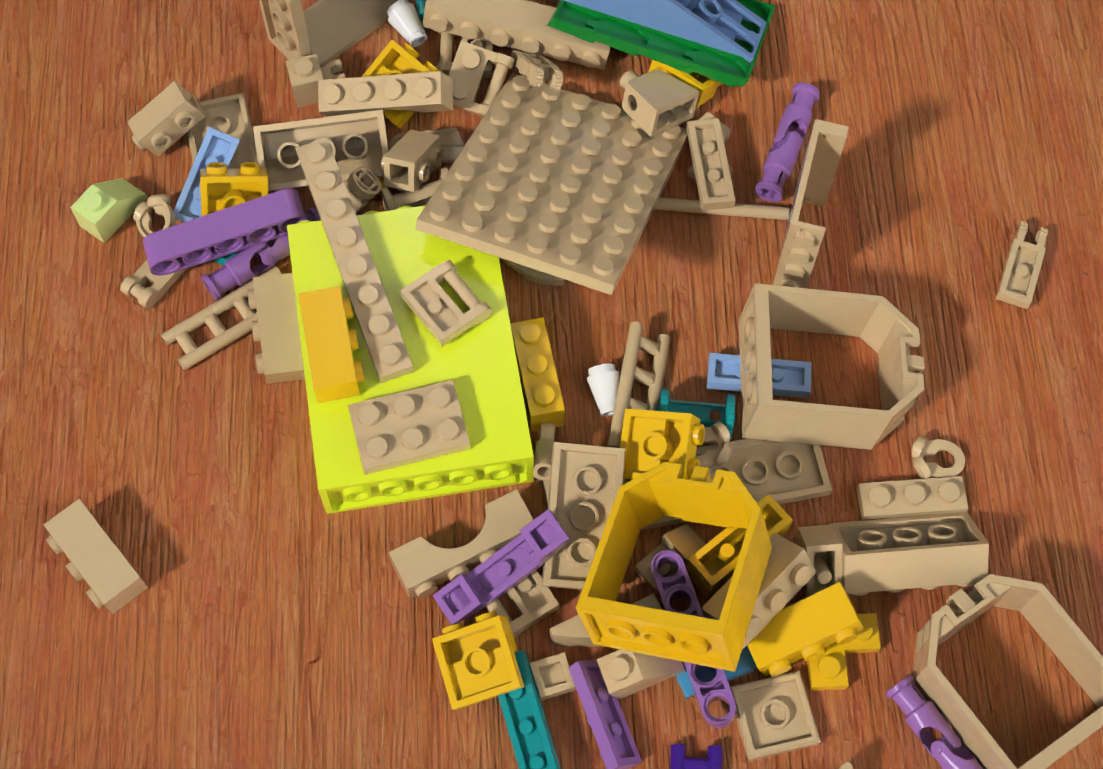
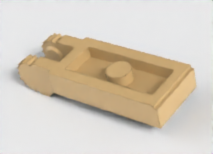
M512 50L511 57L515 59L513 65L519 69V73L527 76L531 86L540 88L548 79V87L550 89H561L563 73L559 70V67L543 55Z
M1021 221L1015 238L1010 245L995 299L1028 309L1032 302L1046 248L1044 245L1048 229L1041 227L1037 231L1034 244L1025 242L1028 223Z

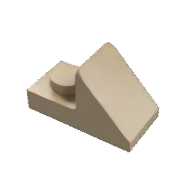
M685 524L665 533L661 544L637 563L634 570L659 596L651 569V563L655 555L665 550L675 551L681 556L686 567L688 559L706 544ZM666 563L659 568L658 573L663 577L669 578L678 572V568L674 564Z

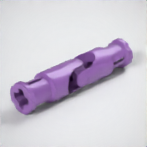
M800 82L793 86V98L791 103L785 107L774 137V144L764 163L762 181L757 183L755 187L756 195L765 201L779 202L783 198L782 188L785 180L790 178L798 151L801 148L812 119L811 109L813 104L820 97L819 90L811 84Z
M314 207L308 209L306 214L307 220H321L318 211ZM288 235L246 248L226 260L225 265L212 274L202 275L201 280L215 301L220 300L221 295L237 285L243 286L251 281L253 277H257L274 266L277 261L290 256ZM253 255L259 258L260 264L250 266V260Z
M909 675L886 692L887 698H893L906 715L905 722L932 757L939 762L942 769H983L971 752L963 746L958 735L933 702L926 701L913 684L915 679L912 675ZM931 727L943 734L940 740H933Z

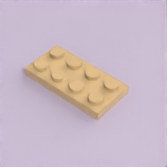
M561 442L553 443L548 509L556 517L570 540L544 563L543 587L583 589L618 489L623 485L624 448Z

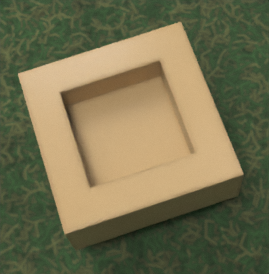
M565 652L530 663L541 701L576 690L568 668L569 664Z

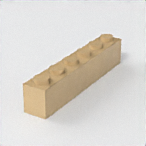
M426 0L422 27L437 32L459 35L466 39L487 41L496 46H505L522 50L529 54H540L559 61H568L584 65L588 68L605 70L610 52V46L598 41L590 43L547 26L556 7L527 0Z

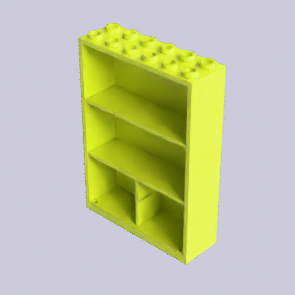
M402 206L396 210L383 212L368 211L362 215H356L412 362L414 372L380 383L352 307L354 318L348 319L347 322L349 330L356 329L359 350L353 351L354 362L361 360L365 381L358 383L360 396L322 403L317 402L313 389L298 293L340 286L343 299L349 298L321 220H303L296 224L287 225L317 484L327 514L534 482V455L499 257L416 230L417 218L425 206ZM451 260L457 267V274L481 302H486L493 312L487 320L480 324H475L442 347L402 299L400 290L442 262ZM446 281L438 283L463 314L469 311V308ZM453 380L471 449L365 475L348 405Z

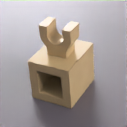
M316 54L285 61L297 108L318 103V80L346 78L344 73L333 75L336 72L343 71L340 59L333 60L324 67H320Z

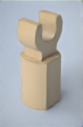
M541 423L540 440L536 441L533 477L539 480H550L552 448L555 442V423Z

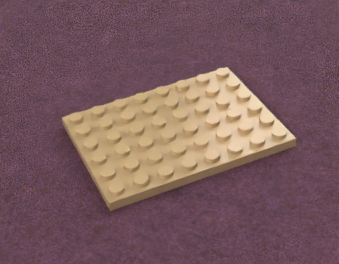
M512 73L417 218L416 230L612 295L688 140L687 130L676 125L651 137L623 108L615 104L604 103L589 98L584 94H576L564 89L552 90L545 83L540 88L533 87L529 84L527 76Z

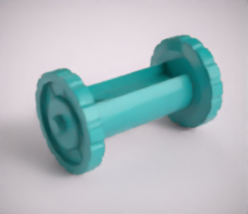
M661 388L659 406L656 407V411L691 413L700 418V424H703L704 427H711L712 424L721 422L728 429L731 440L733 425L736 421L735 395L728 394L724 404L673 400L670 399L669 389ZM711 411H718L721 417L718 421L710 419L709 413Z

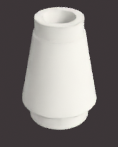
M399 0L388 8V22L412 47H418L427 40V35L422 27L414 4L409 3L408 0Z
M610 363L591 367L588 369L589 377L586 380L601 416H611L614 413L620 372L616 371L615 364Z

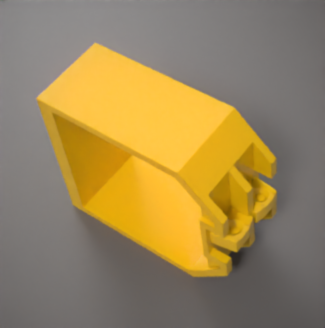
M663 462L619 487L576 605V610L592 643L595 645L735 672L772 550L762 510L735 472L717 469L712 481L708 467L695 466L690 480L680 478L683 470L682 464ZM664 516L682 518L683 521L727 528L732 526L747 529L719 620L616 602L640 529Z

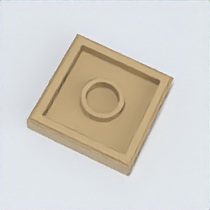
M800 671L730 687L736 705L735 717L748 762L816 746L821 743Z

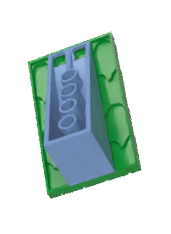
M560 0L547 26L590 43L598 41L630 55H643L688 74L695 72L731 87H743L749 81L776 6L758 0Z

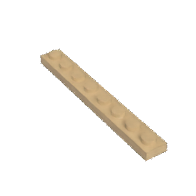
M328 138L296 147L299 162L380 383L413 373L412 362Z

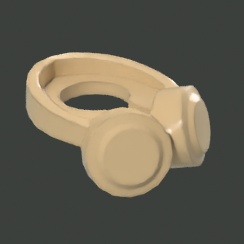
M165 194L152 195L147 198V201L141 202L136 207L133 219L136 221L137 228L144 238L154 233L151 230L153 208L156 214L163 215L165 218L163 229L175 225V215L170 207V196Z
M716 422L711 427H705L704 443H714L718 447L716 449H708L702 455L695 456V459L700 461L701 467H710L715 464L721 467L729 459L732 448L728 444L730 442V433L723 423Z
M919 436L914 441L911 456L913 458V467L920 478L956 477L963 470L966 459L963 451L956 444L942 439L927 441L928 438ZM944 450L950 452L955 461L953 466L943 468L936 462H925L923 458L925 456H935L937 452Z

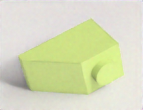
M123 178L92 184L70 208L81 228L103 243H106L134 213L136 207L148 197L144 192Z

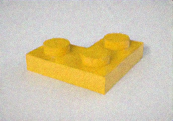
M877 613L858 614L865 629L857 632L859 636L856 639L843 645H838L836 642L825 647V653L821 656L807 661L810 691L847 689L849 684L845 653L879 652L881 646Z

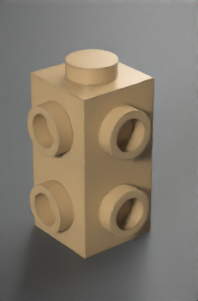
M174 80L127 123L134 134L131 136L133 142L141 150L145 151L148 149L159 157L202 120L205 114L195 96Z
M410 129L388 153L384 154L381 160L384 186L396 188L400 192H415L423 182H426L433 171L441 166L443 161L440 135Z

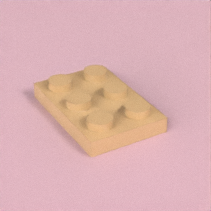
M453 380L348 405L365 475L471 449Z

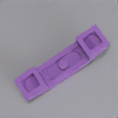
M550 509L519 530L521 532L519 536L468 574H460L432 595L451 625L462 622L500 598L540 568L570 540Z

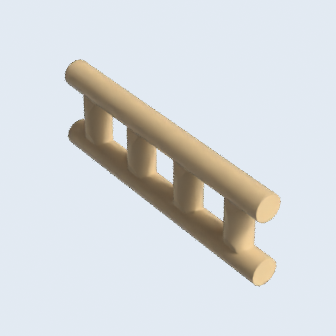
M275 266L260 276L281 274V272ZM253 280L160 334L167 346L177 341L186 355L177 359L184 371L252 331L251 321H258L257 312L255 313L253 309H250L246 299H248L247 289H254ZM235 306L244 320L226 330L217 316ZM206 323L215 337L197 347L189 333Z
M640 322L630 323L607 447L620 448L625 408L656 411V407L659 406L671 337L666 334H659L657 342L643 337V324ZM639 350L654 356L651 372L636 366ZM633 380L649 386L646 403L631 397Z

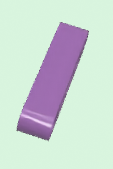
M284 189L151 233L142 242L150 272L153 275L164 276L288 235L287 225L307 220V216L299 192L295 189Z
M671 550L657 553L652 560L651 569L664 610L704 617L681 556ZM666 563L674 564L678 568V572L669 578L663 577L658 573L659 568ZM681 596L686 597L691 602L690 607L686 611L677 612L671 608L670 605L673 599ZM683 662L706 723L717 729L729 726L735 718L736 705L724 670L714 668L717 672L716 677L710 682H702L695 676L697 669L702 665ZM716 700L724 701L730 708L729 713L723 718L713 717L708 711V707L712 702Z

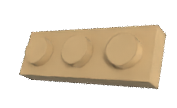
M719 118L687 121L686 130L702 211L733 208L736 200Z
M963 476L859 483L856 488L862 521L967 512L969 509Z

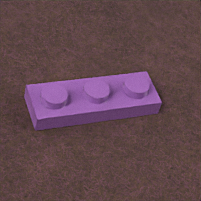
M597 660L578 661L568 667L606 768L628 769L642 763L619 701L609 694Z

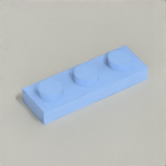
M208 128L173 211L175 220L184 223L201 217L200 169H207L206 165L212 162L225 163L227 168H229L240 139L214 128Z
M710 352L706 389L741 392L740 355ZM771 358L773 395L809 399L812 362Z

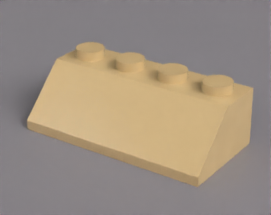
M383 110L253 126L258 163L261 168H267L268 191L308 186L295 148L328 138L343 181L348 180L349 175L358 167L370 169L377 177L384 176V173L381 172V160L384 154L389 152Z
M968 512L829 523L833 524L843 543L842 585L847 594L862 596L869 592L877 591L897 593L904 589L912 588L933 590L939 586L948 585L968 587L988 576L989 542Z

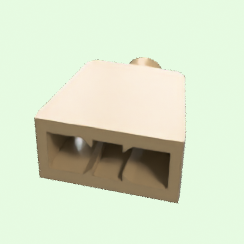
M659 69L641 76L632 70H628L621 77L620 86L625 89L622 108L649 136L652 137L693 118L699 96L697 89Z

